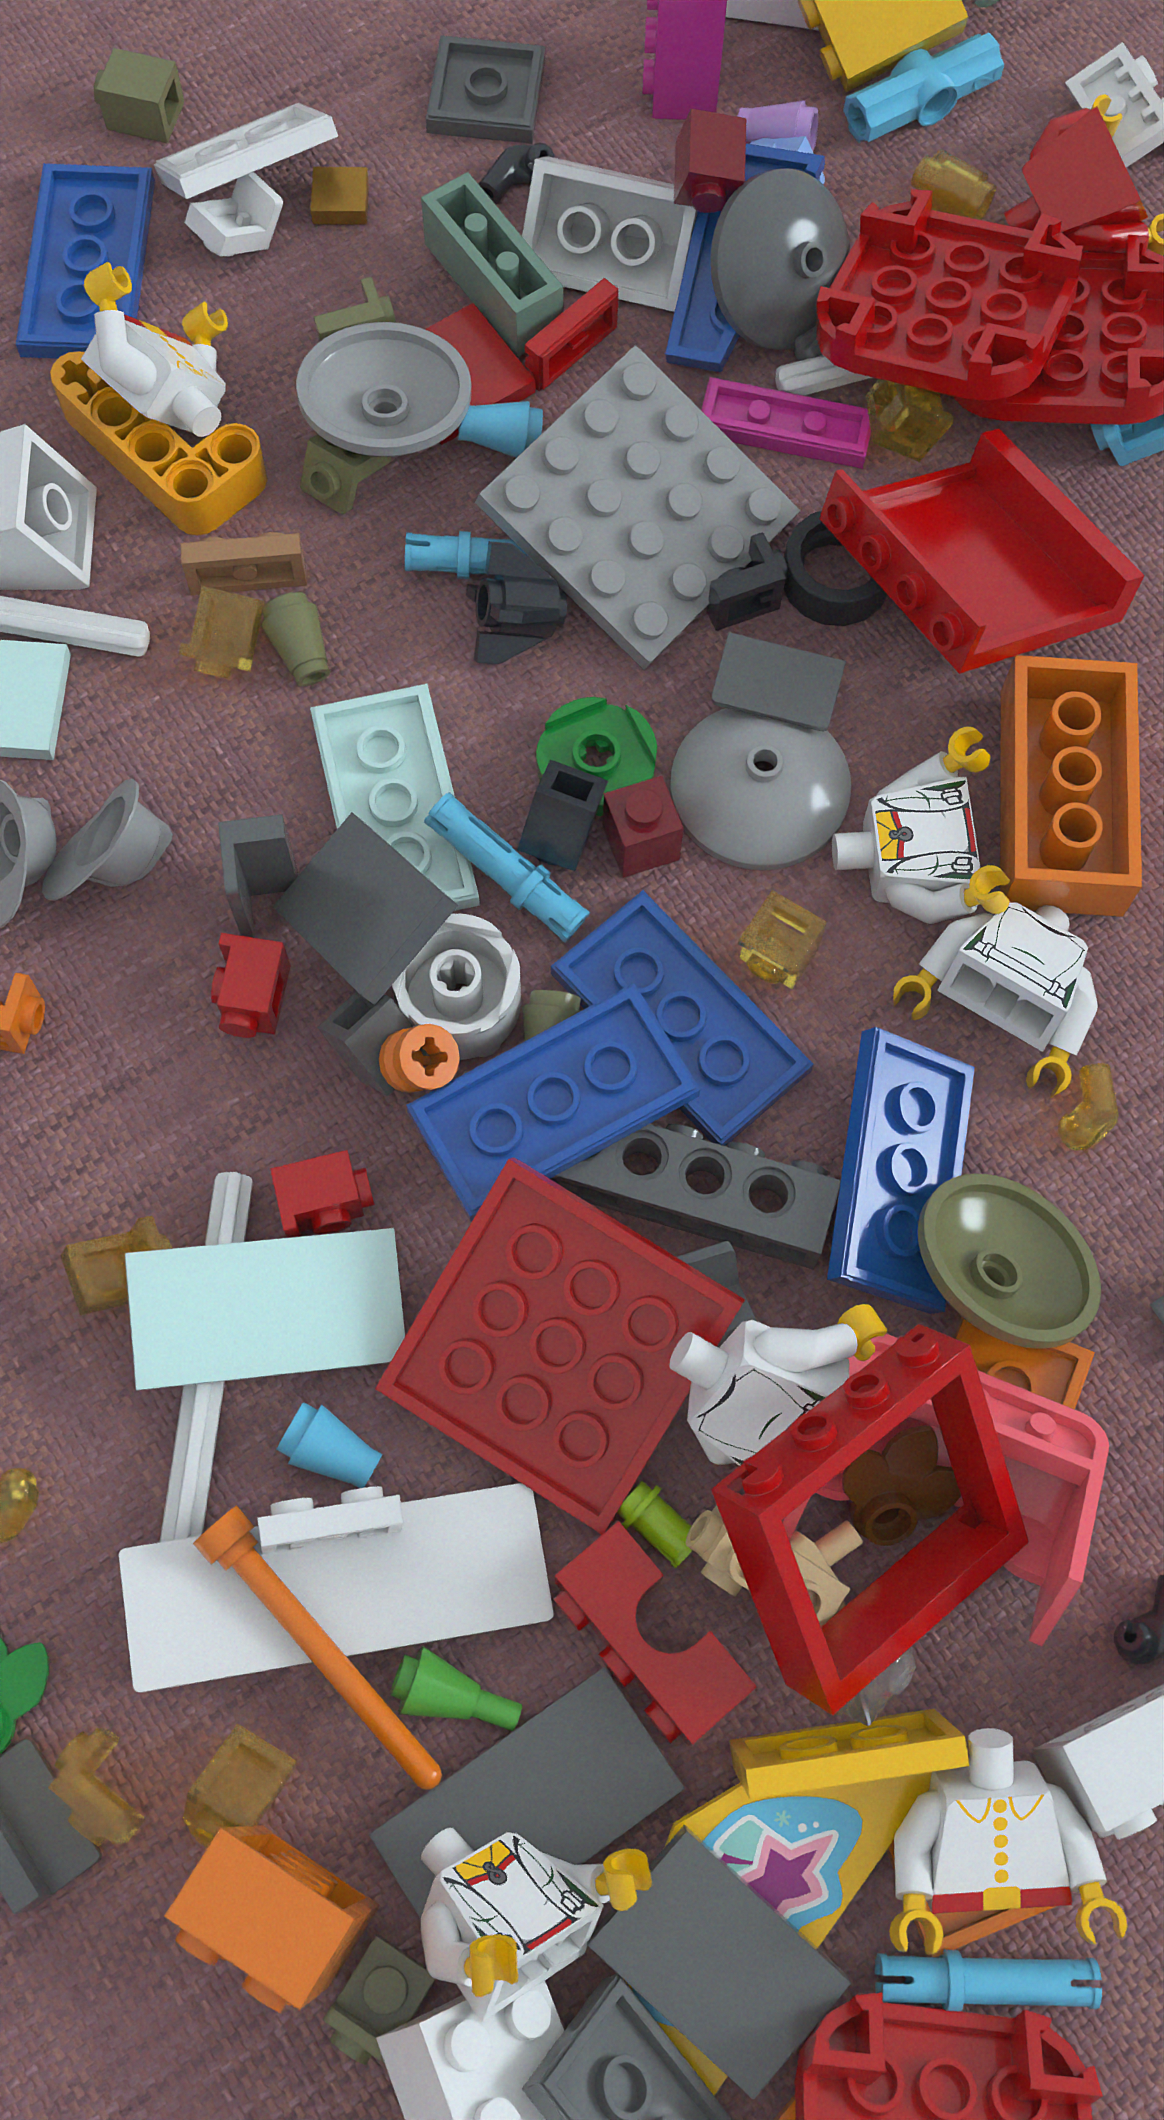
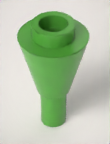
M423 1645L420 1647L416 1658L404 1654L390 1691V1696L401 1700L398 1715L469 1720L473 1717L514 1731L522 1710L521 1703L482 1690L481 1685Z

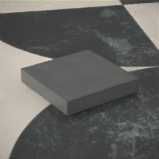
M440 35L426 114L427 133L533 144L546 61V46Z

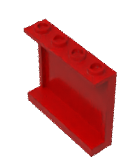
M999 428L981 433L969 463L862 491L843 469L836 470L819 517L822 523L959 674L1122 622L1145 576Z

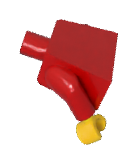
M1106 94L1099 95L1091 109L1083 108L1051 119L1031 150L1029 161L1021 169L1033 196L1004 212L1008 225L1033 231L1041 214L1044 213L1062 220L1060 232L1075 243L1076 246L1083 245L1082 252L1124 253L1127 234L1149 237L1147 249L1164 256V239L1157 234V232L1164 231V213L1157 215L1148 226L1141 222L1148 218V215L1112 139L1123 115L1121 113L1113 117L1104 115L1111 103L1110 97Z

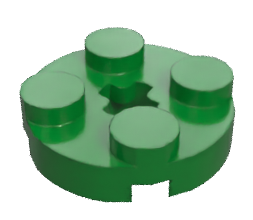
M580 698L558 708L545 723V731L540 736L536 750L537 773L541 780L551 759L608 780L604 792L607 793L654 778L657 756L656 738L647 720L637 710L628 705L625 706L624 710L616 705H608L607 698ZM595 746L596 750L600 753L610 751L612 756L606 760V765L594 767L593 765H587L583 762L586 759V748ZM603 798L596 816H603Z

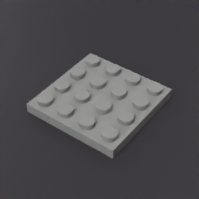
M636 345L482 490L475 502L537 565L556 579L558 586L643 670L708 606L711 581L716 580L730 569L747 567L751 562L748 553L751 536L763 532L768 543H770L801 511Z

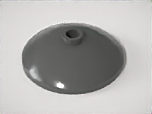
M773 169L758 173L746 180L742 186L735 190L719 216L711 247V277L715 296L730 326L743 339L755 346L771 350L795 348V339L816 326L817 298L820 286L830 288L850 252L848 230L841 209L831 192L819 180L808 173L795 169Z

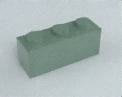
M466 172L421 197L425 245L468 298L477 306L516 357H519L526 353L525 344L563 313L564 286L469 172Z

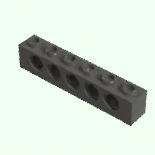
M648 1124L550 1178L590 1204L718 1242L728 1241L732 1246L814 1270L822 1253L841 1180L828 1177V1171L817 1164L795 1160L790 1165L765 1158L766 1154L764 1151L746 1143L731 1142L726 1147L703 1140V1135L699 1131L680 1124H668L666 1129ZM645 1153L653 1157L659 1167L651 1174L636 1175L626 1168L624 1161L632 1154ZM706 1171L718 1179L721 1187L711 1194H701L690 1188L686 1178L694 1172ZM759 1189L773 1191L781 1199L783 1208L773 1213L759 1211L752 1205L749 1195Z

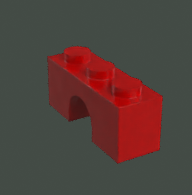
M618 1521L554 1576V1583L562 1592L553 1598V1601L578 1632L589 1624L606 1647L598 1653V1656L619 1683L625 1688L634 1680L648 1696L652 1703L643 1711L662 1736L670 1744L680 1736L689 1747L746 1698L757 1686L711 1631L691 1648L679 1653L658 1651L644 1641L637 1628L636 1609L642 1598L662 1581L664 1575Z

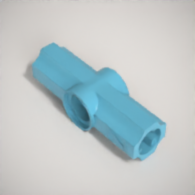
M986 33L984 35L977 34L933 56L926 49H917L910 52L897 63L889 77L846 96L843 111L848 121L849 131L860 143L864 140L870 142L916 119L922 126H930L939 122L952 110L959 98L1001 79L1004 63L1000 55L999 43L990 33Z

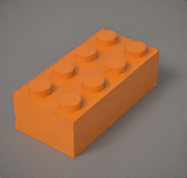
M1014 656L1001 689L1000 869L1010 879V882L1006 885H1000V891L1010 900L1009 903H1019L1031 911H1036L1039 907L1050 905L1061 909L1065 913L1123 917L1142 888L1137 663Z
M263 1825L224 1827L219 1829L164 1917L181 1928L175 1937V1941L181 1947L212 1966L216 1965L219 1958L225 1961L228 1960L247 1973L241 1986L250 1995L271 2009L282 2012L286 2004L293 2005L299 2010L334 1983L380 1907V1904Z

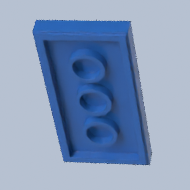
M43 163L16 338V347L20 357L58 359L69 352H85L96 334L94 314L100 312V309L88 296L84 288V279L90 271L106 262L111 264L112 270L122 266L128 272L132 283V291L116 300L118 311H122L125 315L137 319L155 187L152 168Z
M644 890L551 965V975L568 993L581 998L580 1005L584 1009L632 983L636 985L701 1089L699 1097L679 1107V1109L712 1143L723 1146L729 1144L812 1071L814 1064Z
M632 983L457 1077L441 1088H437L407 1104L406 1107L420 1135L466 1215L472 1222L508 1159L515 1157L550 1179L699 1097L701 1089L638 988Z
M878 1027L861 1032L827 1280L928 1314L945 1312L946 1300L934 1285L921 1256L918 1243V1222L923 1206L935 1190L946 1181L962 1175L974 1066Z

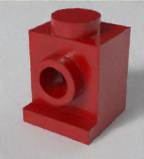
M221 933L218 945L224 957L226 967L218 966L216 968L211 988V1001L213 1004H217L221 1014L219 1029L229 1035L242 1038L255 1037L257 1032L275 1035L291 967L284 943Z
M348 1150L270 1168L282 1226L287 1238L302 1237V1231L313 1229V1233L318 1235L342 1231L352 1225L351 1219L364 1216L363 1208L375 1205L366 1167L354 1170Z

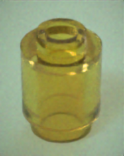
M943 149L937 151L933 157L925 155L918 164L911 179V186L916 190L933 191L932 210L982 220L986 215L997 190V186L988 181L987 173Z

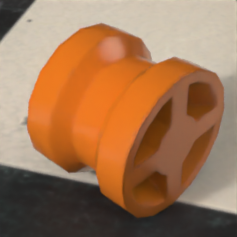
M423 1024L397 1030L386 1038L379 1054L380 1071L386 1082L396 1090L406 1093L441 1088L452 1080L458 1070L460 1060L458 1045L453 1036L443 1027L434 1024ZM423 1048L429 1056H424L419 1049Z

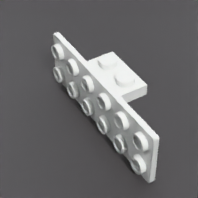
M522 1483L403 1503L400 1501V1495L384 1497L382 1487L380 1486L341 1493L342 1504L314 1508L312 1498L291 1499L272 1504V1516L259 1517L258 1526L250 1531L258 1541L254 1546L255 1550L346 1657L547 1622L552 1619L554 1614L533 1490ZM200 1536L128 1547L119 1552L132 1681L135 1691L143 1693L313 1663L232 1567L225 1571L218 1561L211 1565L193 1544Z

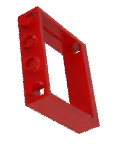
M921 1324L915 1326L903 1337L900 1336L892 1346L859 1372L847 1378L844 1384L810 1411L799 1416L791 1426L753 1456L744 1460L742 1465L711 1488L785 1685L832 1716L1029 1543L971 1347L967 1343ZM931 1399L964 1505L824 1625L820 1626L782 1519ZM742 1488L745 1491L743 1496L737 1493Z

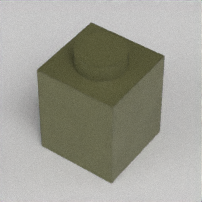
M113 48L105 69H100L95 78L94 99L97 104H100L107 130L168 143L185 103L176 61Z

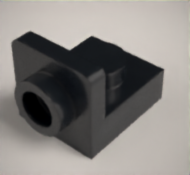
M763 532L751 536L748 552L751 562L747 565V569L744 567L730 569L710 583L707 614L715 631L780 609L784 585L789 582L788 567L781 551L771 549Z

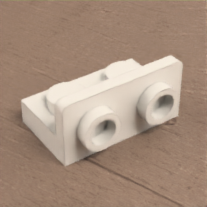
M1123 42L1065 82L1069 94L1079 109H1091L1095 99L1099 95L1106 94L1110 97L1111 103L1104 115L1107 117L1116 116L1118 113L1123 115L1112 139L1125 167H1128L1164 143V97L1160 99L1153 89L1158 84L1155 74L1145 57L1141 55L1134 60Z

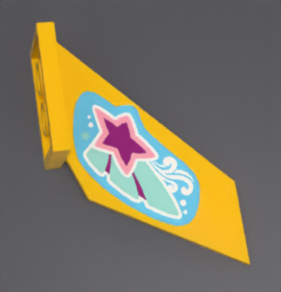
M934 1708L729 1740L733 1769L740 1783L675 1821L665 1846L685 1824L818 1948L893 1842L896 1831L917 1797L929 1790L932 1772L970 1766L965 1735ZM627 1983L711 2093L715 2095L728 2076Z

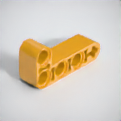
M69 352L59 357L53 364L50 371L51 381L67 422L170 521L185 533L197 536L216 530L258 497L265 489L268 479L260 440L256 432L250 427L238 423L226 424L216 429L192 448L167 424L150 419L137 411L81 359L85 352Z

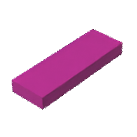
M714 377L709 378L701 409L733 443L861 469L864 466L876 412L873 409Z

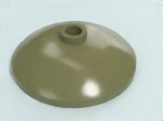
M973 1173L957 1176L946 1181L926 1201L918 1222V1243L925 1267L934 1285L947 1303L974 1327L994 1338L1013 1345L1046 1349L1058 1347L1074 1340L1094 1320L1101 1300V1281L1095 1259L1077 1228L1056 1206L1043 1196L1018 1182L1004 1177Z

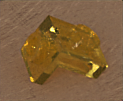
M202 586L190 645L181 643L178 655L196 659L194 671L222 678H230L231 668L250 672L265 601Z
M152 1215L138 1218L129 1232L66 1245L61 1253V1258L80 1315L128 1304L125 1253L172 1249L167 1236L159 1234Z
M99 1727L90 1736L84 1731L80 1732L65 1747L54 1764L60 1773L48 1788L73 1809L67 1820L89 1841L97 1846H101L106 1838L113 1844L127 1843L146 1819L93 1774L120 1740L110 1729Z

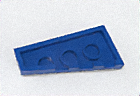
M746 143L745 181L758 173L773 169L800 170L818 180L825 167L824 155ZM697 211L665 352L666 361L669 364L722 372L740 336L727 322L719 307L711 277L712 240L721 211L713 213Z

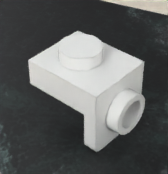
M251 172L237 178L231 198L190 203L185 224L203 240L204 245L210 251L219 256H233L239 253L265 250L269 248L283 206V200L259 176Z

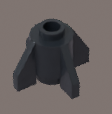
M488 541L485 572L487 574H495L493 579L483 578L479 585L467 584L466 596L473 602H476L475 612L478 625L480 627H490L491 632L477 631L473 660L476 663L501 664L552 637L556 627H561L565 622L567 597L564 591H559L556 579L512 543Z

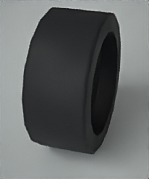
M821 511L814 512L795 526L786 543L784 558L789 572V582L784 585L786 596L789 602L804 617L823 625L848 626L865 621L881 608L887 597V593L872 577L865 585L849 590L832 589L816 582L805 570V558L812 550L827 545L843 546L819 519Z

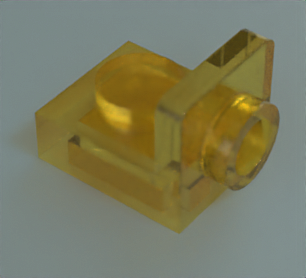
M237 1723L188 1791L182 1819L188 1825L192 1836L200 1844L208 1848L220 1828L257 1826L293 1774L296 1760Z

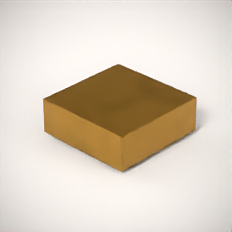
M313 167L311 191L312 224L367 225L369 188L367 167Z

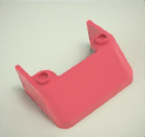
M889 1334L872 1338L871 1341L875 1346V1352L869 1360L860 1361L854 1355L847 1358L849 1360V1377L859 1372L892 1346L898 1338ZM978 1371L1029 1539V1543L1003 1566L1015 1576L1040 1586L1029 1641L1043 1646L1083 1582L1109 1452V1441L1103 1428L1090 1416ZM931 1399L869 1448L881 1454L888 1441L899 1432L912 1427L931 1426L938 1440V1460L936 1465L952 1467ZM844 1470L815 1493L832 1500H850L842 1487ZM810 1497L782 1519L789 1541ZM962 1497L955 1502V1506L962 1507L964 1505Z

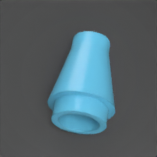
M529 401L470 405L464 420L459 425L458 440L470 441L517 458L542 434L543 409L530 407Z
M305 1402L300 1406L276 1449L290 1457L288 1465L344 1481L357 1488L365 1487L382 1456V1453L367 1445L322 1404L317 1410Z

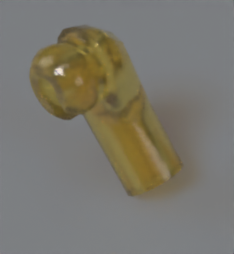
M1105 1063L1090 1064L1079 1069L1083 1102L1069 1115L1065 1113L1058 1123V1133L1062 1142L1070 1149L1088 1150L1095 1147L1118 1122L1119 1114L1111 1067Z
M9 1469L0 1477V1543L16 1538L37 1507L39 1491L36 1488L37 1479L27 1469Z

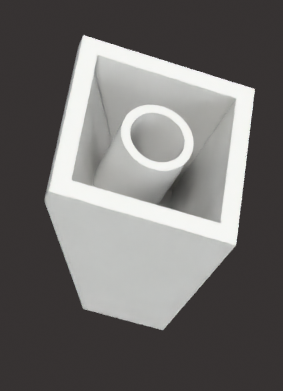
M26 424L0 431V590H80L88 588L90 584L97 487Z

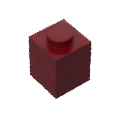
M690 109L675 144L674 204L691 206L697 211L704 213L722 212L731 195L745 182L746 118Z
M662 775L604 793L602 827L622 878L680 860L684 828Z

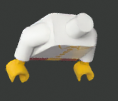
M106 262L90 271L84 279V288L90 299L99 306L100 312L94 314L96 334L81 359L144 416L192 432L199 437L211 434L221 421V412L218 405L226 390V383L216 373L217 351L211 346V340L227 329L228 319L222 309H218L211 315H208L206 301H203L189 311L183 318L182 326L188 338L194 342V345H192L184 337L127 316L124 312L117 310L116 300L132 291L131 279L124 267L118 266L112 270L111 264Z
M990 1728L971 1732L968 1735L970 1766L932 1772L929 1791L917 1797L895 1833V1895L897 1899L903 1901V1912L895 1916L889 1930L890 1939L895 1948L900 1952H907L908 1939L906 1931L907 1926L913 1919L918 1920L925 1929L926 1938L924 1946L926 1954H934L942 1945L943 1930L938 1918L933 1914L1072 1905L1071 1891L1079 1892L1083 1902L1075 1918L1076 1928L1083 1939L1088 1943L1096 1944L1094 1934L1089 1926L1090 1913L1097 1907L1104 1908L1110 1913L1117 1938H1123L1127 1929L1126 1916L1116 1902L1104 1898L1101 1886L1107 1882L1091 1829L1065 1791L1059 1786L1045 1783L1035 1763L1013 1761V1737L1009 1733ZM925 1901L928 1902L931 1912L926 1911Z

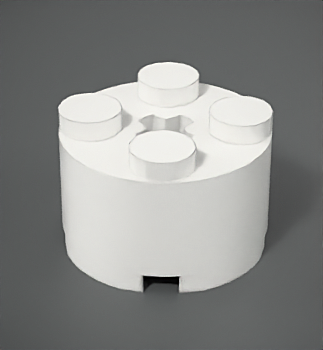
M451 914L392 984L395 1003L413 1026L434 1024L443 1027L453 1036L457 1043L460 1060L487 1057L494 1054L514 1029L520 1014V966L514 949L502 937V932L492 923L468 914ZM456 984L467 985L462 987L460 991H454Z

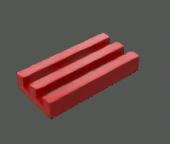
M606 278L598 282L525 344V352L529 355L525 358V366L535 379V389L539 392L548 387L617 328L619 289Z

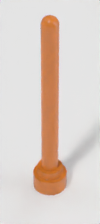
M237 1505L196 1539L193 1542L194 1546L211 1565L218 1561L225 1571L232 1567L416 1785L425 1790L435 1788L440 1783L442 1777L440 1766L255 1550L254 1546L258 1541L250 1533L255 1526Z

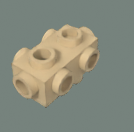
M716 1504L712 1512L710 1510L703 1512L693 1523L686 1538V1546L699 1554L707 1562L701 1573L720 1588L736 1597L742 1586L748 1590L749 1588ZM847 1520L815 1543L797 1530L793 1533L790 1540L820 1626L824 1625L845 1607L844 1598L850 1591L849 1587L837 1579L830 1567L863 1543L857 1531Z

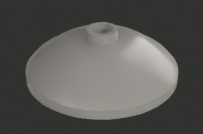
M373 322L344 328L317 343L305 356L300 365L296 379L298 405L303 417L310 427L325 440L345 450L362 455L395 457L412 454L431 447L448 437L461 424L470 406L471 377L462 356L451 344L438 335L408 324Z
M724 708L699 722L682 741L673 761L670 793L684 831L703 851L724 863L751 870H774L793 866L809 859L832 840L833 834L839 831L849 807L851 776L843 751L827 730L822 732ZM758 761H766L771 763L774 769L771 771H761L754 764Z

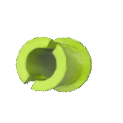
M642 1480L627 1496L617 1513L624 1519L622 1525L625 1529H628L631 1525L671 1562L670 1565L676 1568L692 1552L686 1546V1538L692 1525L658 1495L662 1490L658 1485L651 1489Z

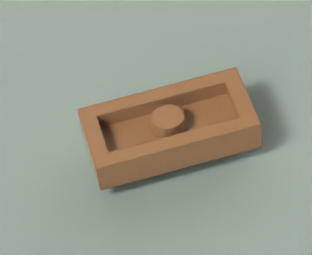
M267 532L258 537L235 539L208 537L199 542L180 543L181 564L191 595L307 586L306 564L299 533Z

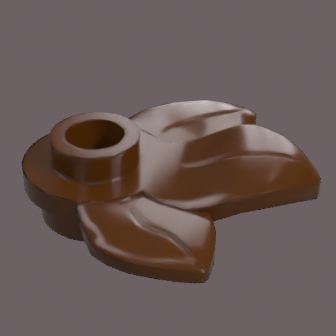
M931 1426L912 1427L899 1432L888 1441L881 1454L868 1449L843 1471V1491L852 1501L850 1508L851 1521L860 1535L868 1538L876 1545L891 1546L904 1541L913 1533L918 1520L941 1516L961 1497L953 1468L936 1465L938 1460V1440Z

